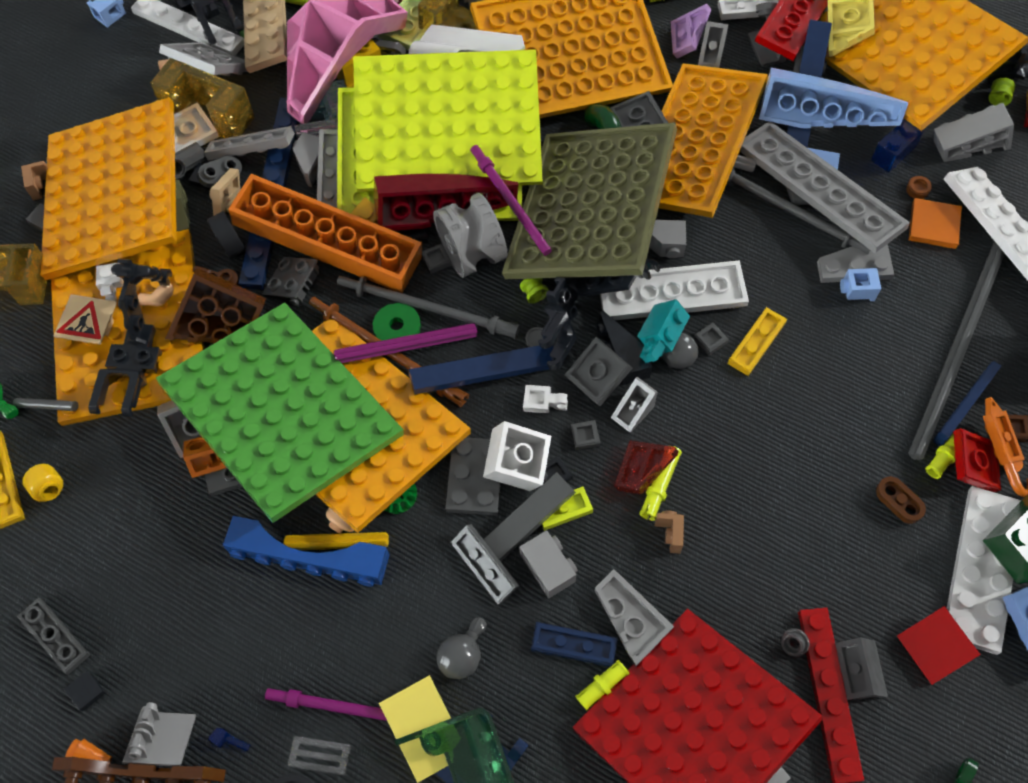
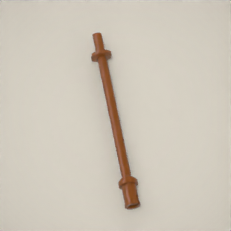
M316 297L310 299L309 305L324 314L323 321L331 318L367 343L382 341L340 314L339 305L336 303L328 306ZM400 352L387 354L388 357L408 370L422 367ZM458 387L436 390L437 395L440 397L445 396L459 407H462L467 402L464 398H469V393L464 392Z

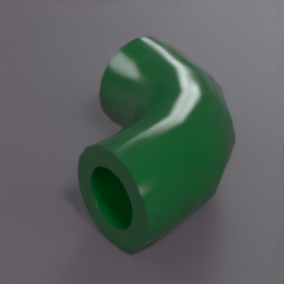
M593 104L587 107L585 120L590 126L597 127L598 129L622 127L619 118L609 107L600 104Z

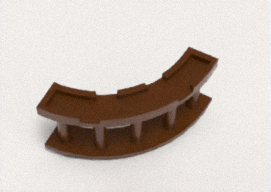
M55 757L52 770L64 772L65 783H78V779H82L83 774L97 775L96 781H99V783L115 782V777L131 778V783H149L150 780L165 781V783L224 782L226 772L224 769L205 766L156 768L155 765L132 763L116 765L109 764L110 761L78 757Z

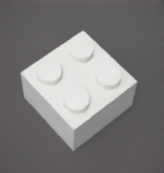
M506 421L492 429L483 477L527 491L542 486L551 436Z

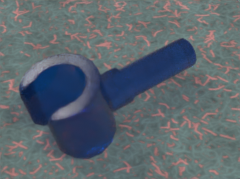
M222 728L215 729L208 738L219 748L226 741L247 752L251 746L244 741L234 738V736Z

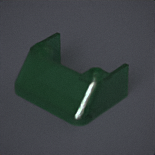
M483 708L471 710L394 740L397 746L419 738L422 748L428 755L438 756L444 753L454 783H514L490 713Z

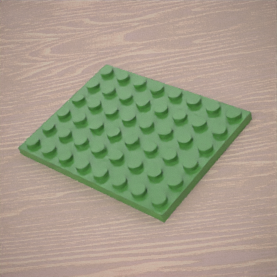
M286 303L279 305L156 377L158 384L272 523L404 435L403 428L339 360H335L333 353Z

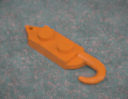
M989 397L985 399V415L982 416L985 422V430L990 436L994 447V454L999 460L1000 465H1003L1013 491L1017 495L1025 497L1028 494V478L1026 480L1027 489H1025L1017 473L1023 467L1024 456L1007 411H1002L995 400Z

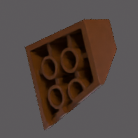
M197 268L165 339L188 340V342L197 343L199 341L214 344L256 320L262 311L266 298Z

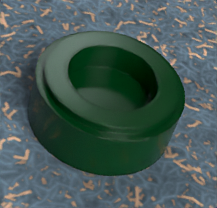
M969 757L965 758L958 770L955 782L971 783L979 763Z

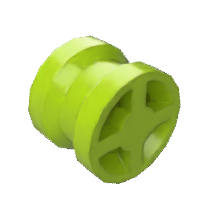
M998 78L993 81L989 94L990 103L995 106L1001 103L1005 106L1010 104L1015 90L1014 81L1009 78Z
M542 278L524 279L520 283V289L527 294L526 299L531 304L543 300L546 297L547 291H549L548 287L542 284Z

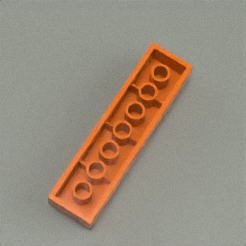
M250 174L228 209L234 226L359 277L365 276L367 280L399 293L404 292L422 258V242L254 174Z

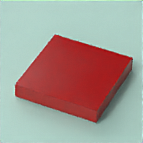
M961 428L953 431L957 480L994 493L1001 491L999 460L994 454L992 441Z
M945 606L897 635L899 641L931 685L981 655Z

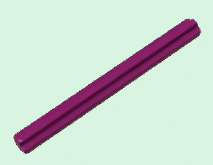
M474 323L335 349L333 354L335 360L346 363L474 338L477 336V328Z

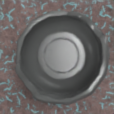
M682 332L673 351L664 353L659 358L663 359L669 368L685 369L690 367L698 358V346L691 336Z

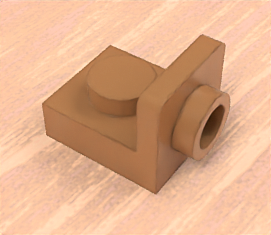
M44 161L21 166L24 188L33 201L42 199L41 189L44 188L42 180H46L48 166Z
M675 511L657 513L655 526L668 527L665 532V544H670V553L680 554L683 548L684 515H679Z

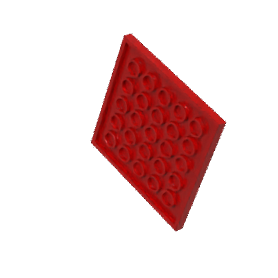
M687 609L672 624L674 628L637 666L633 664L628 669L630 674L611 688L612 692L609 695L604 694L572 727L628 783H767L822 721V715Z

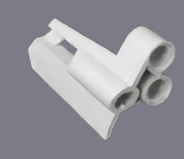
M431 24L420 41H414L411 44L409 54L524 50L525 45L522 35Z

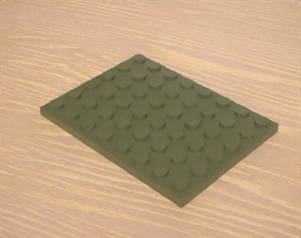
M675 122L546 134L541 149L543 183L541 185L529 186L523 210L552 251L544 256L524 226L518 221L502 271L504 278L534 279L643 275L676 137L677 127Z

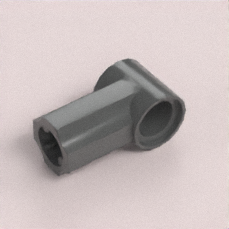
M197 142L175 153V179L183 177L186 171L197 166L198 163L206 161L204 150Z

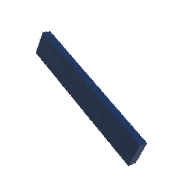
M817 20L809 21L799 73L821 78L832 23ZM788 125L786 133L805 147L808 146L811 128H798Z
M539 345L409 369V377L414 394L548 370L547 362L552 361L550 353L554 347L552 345L550 348L543 349Z

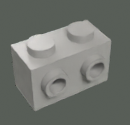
M547 530L519 547L520 556L548 599L576 582V572L578 570L570 557L567 559L561 552L563 547L555 535L551 537Z

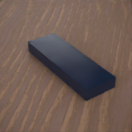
M536 622L531 651L610 667L614 663L618 638Z

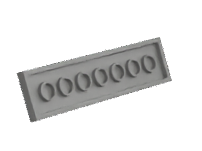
M767 122L745 137L740 149L742 154L755 159L758 166L873 253L879 251L908 229L909 221L772 122Z

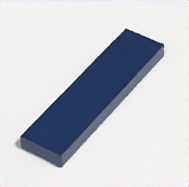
M995 361L988 365L933 439L934 444L942 446L1002 365Z

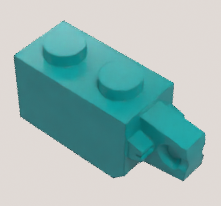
M677 299L655 304L642 326L638 338L644 344L640 357L645 363L657 361L664 353L672 352L688 322L690 315Z

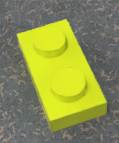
M584 487L574 489L576 493L541 524L544 531L593 513L592 505Z

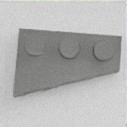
M888 244L876 253L870 251L868 254L851 246L820 257L817 261L821 283L840 282L841 279H844L848 269L877 268L879 280H892L894 277Z
M614 569L595 587V592L632 663L637 666L674 626Z

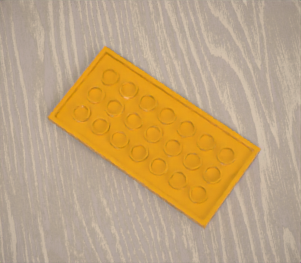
M682 64L662 109V113L668 123L675 122L677 132L660 199V209L713 218L766 87L768 74Z

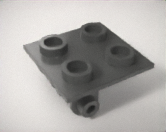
M283 257L272 278L268 281L262 295L290 298L289 303L293 306L302 304L306 293L310 290L309 287L313 285L315 278L319 274L318 260Z

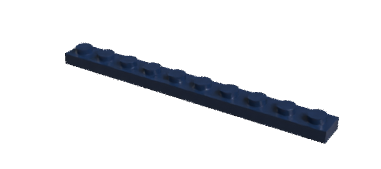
M280 98L273 129L291 126L295 134L286 148L268 149L262 178L286 187L293 154V144L296 140L299 122L287 113V98ZM250 232L238 283L240 287L264 290L274 244L273 241Z

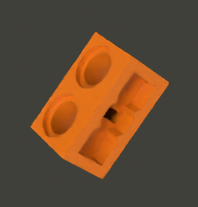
M202 436L184 441L183 458L192 478L227 468Z

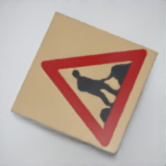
M71 294L54 337L101 345L104 335L109 336L114 323L112 315L117 301Z

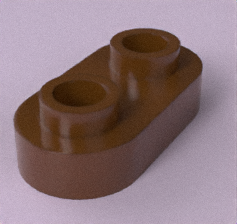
M889 476L879 482L876 487L877 497L901 521L914 524L925 515L926 507L924 502L901 480ZM885 489L891 490L893 495H888ZM905 508L911 509L913 514H908Z

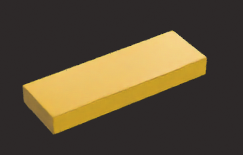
M766 307L729 358L727 364L749 376L786 324L787 319Z

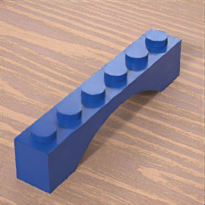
M238 516L232 517L223 543V547L230 553L229 556L235 559L245 560L246 557L254 558L255 562L263 565H270L271 562L278 563L280 567L295 571L296 567L306 569L307 573L316 576L326 573L340 581H347L350 578L358 580L357 583L372 587L373 584L382 585L390 555L386 547L365 542H358L348 548L333 552L314 553L300 551L274 539L265 531L259 521Z

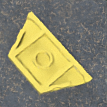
M828 0V22L832 23L828 41L829 57L875 34L874 0Z

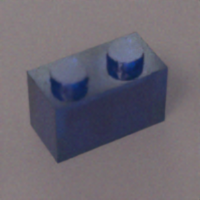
M904 119L901 125L896 126L878 143L871 161L889 173L917 147L925 130H919Z

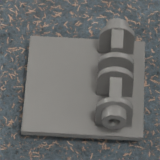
M147 703L146 706L142 707L122 763L181 766L196 714L161 713L158 711V706L155 703Z

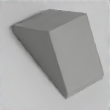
M636 377L611 418L627 431L632 432L654 408L658 392Z

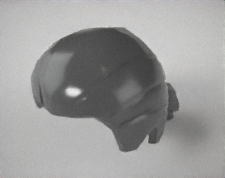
M475 618L471 622L466 634L450 636L439 646L436 655L437 665L447 678L464 679L476 671L481 659V652L476 640L485 631L487 626L483 618Z

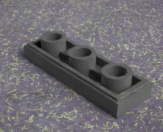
M40 597L17 616L65 674L69 675L90 656L87 650Z

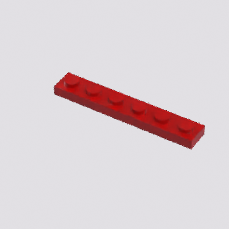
M828 607L800 610L798 615L801 630L807 635L810 643L806 655L817 709L822 715L820 724L832 783L865 781Z

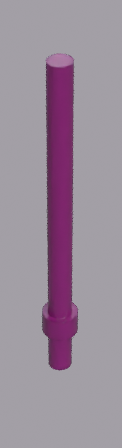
M478 145L472 146L470 151L478 161V167L483 173L488 175L543 255L550 254L552 249L496 172L492 160L484 155Z
M267 688L265 693V700L286 703L288 707L298 708L299 706L387 721L382 709L378 707L304 695L302 691L293 689L287 692Z

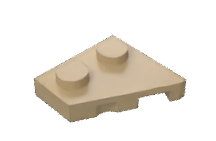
M230 168L211 187L209 195L213 205V216L222 211L224 213L229 212L230 205L241 190L238 169Z

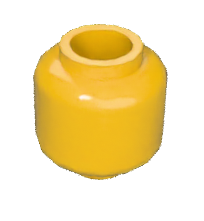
M38 464L31 467L25 473L23 486L34 500L46 502L55 499L61 493L63 479L51 465Z

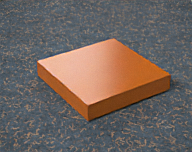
M914 198L908 240L956 249L959 245L962 206Z

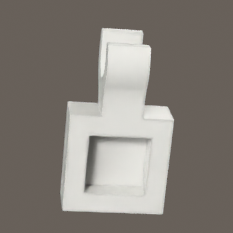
M118 263L96 266V286L100 290L101 296H105V300L116 301V288L123 286V279L113 275L111 272V267Z
M526 385L523 403L524 412L549 413V407L557 410H567V394H552L550 386Z

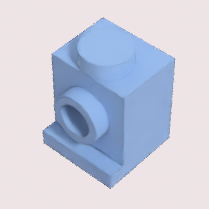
M89 0L87 2L94 18L107 28L126 14L122 5L124 4L123 0H94L93 2Z
M877 268L847 270L844 279L840 281L841 293H846L847 300H876L881 291Z

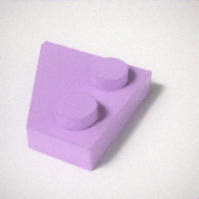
M708 4L671 21L672 50L676 58L696 50L711 12Z

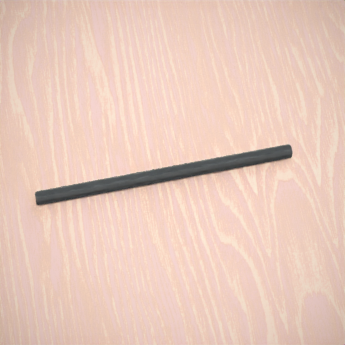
M996 242L991 247L908 452L914 460L921 461L926 454L1005 253Z

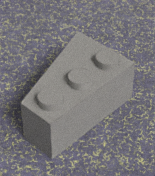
M1003 103L996 106L992 105L980 112L967 114L961 119L950 123H943L934 128V143L943 162L968 158L972 156L971 153L979 151L989 154L992 152V149L1003 147L1004 150H1009L1012 145L1014 123Z

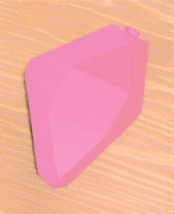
M309 0L287 21V113L305 126L312 118L342 66L374 35L403 30L406 27L408 12L393 0Z

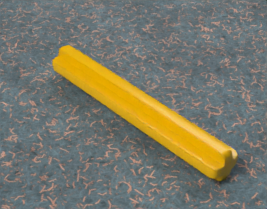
M387 532L286 535L284 537V545L297 550L344 549L358 542L384 547L389 545Z

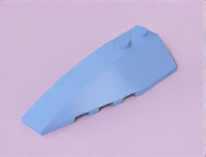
M771 68L764 91L759 119L798 128L824 126V128H833V126L857 127V125L899 126L902 123L908 102L829 79Z

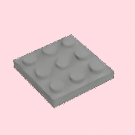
M201 42L160 44L159 53L168 56V60L177 63L183 62L190 69L203 70L204 74L210 77H217L218 74L230 76V73L242 75L243 72H248L245 68L244 59Z

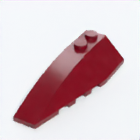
M460 174L374 176L376 222L378 225L393 231L432 227L431 223H435L434 211L454 203L462 209H468L470 198L476 193H481L486 198L492 210L509 205L489 177ZM503 180L517 200L518 182Z

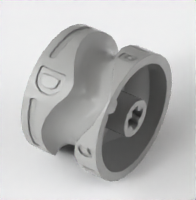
M481 193L471 196L468 209H462L454 203L434 211V222L439 238L451 260L452 266L460 277L464 278L477 272L476 265L481 259L486 258L492 264H496L507 258V246L500 224L490 204Z

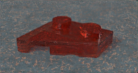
M630 440L614 486L619 491L642 494L678 455L677 448Z

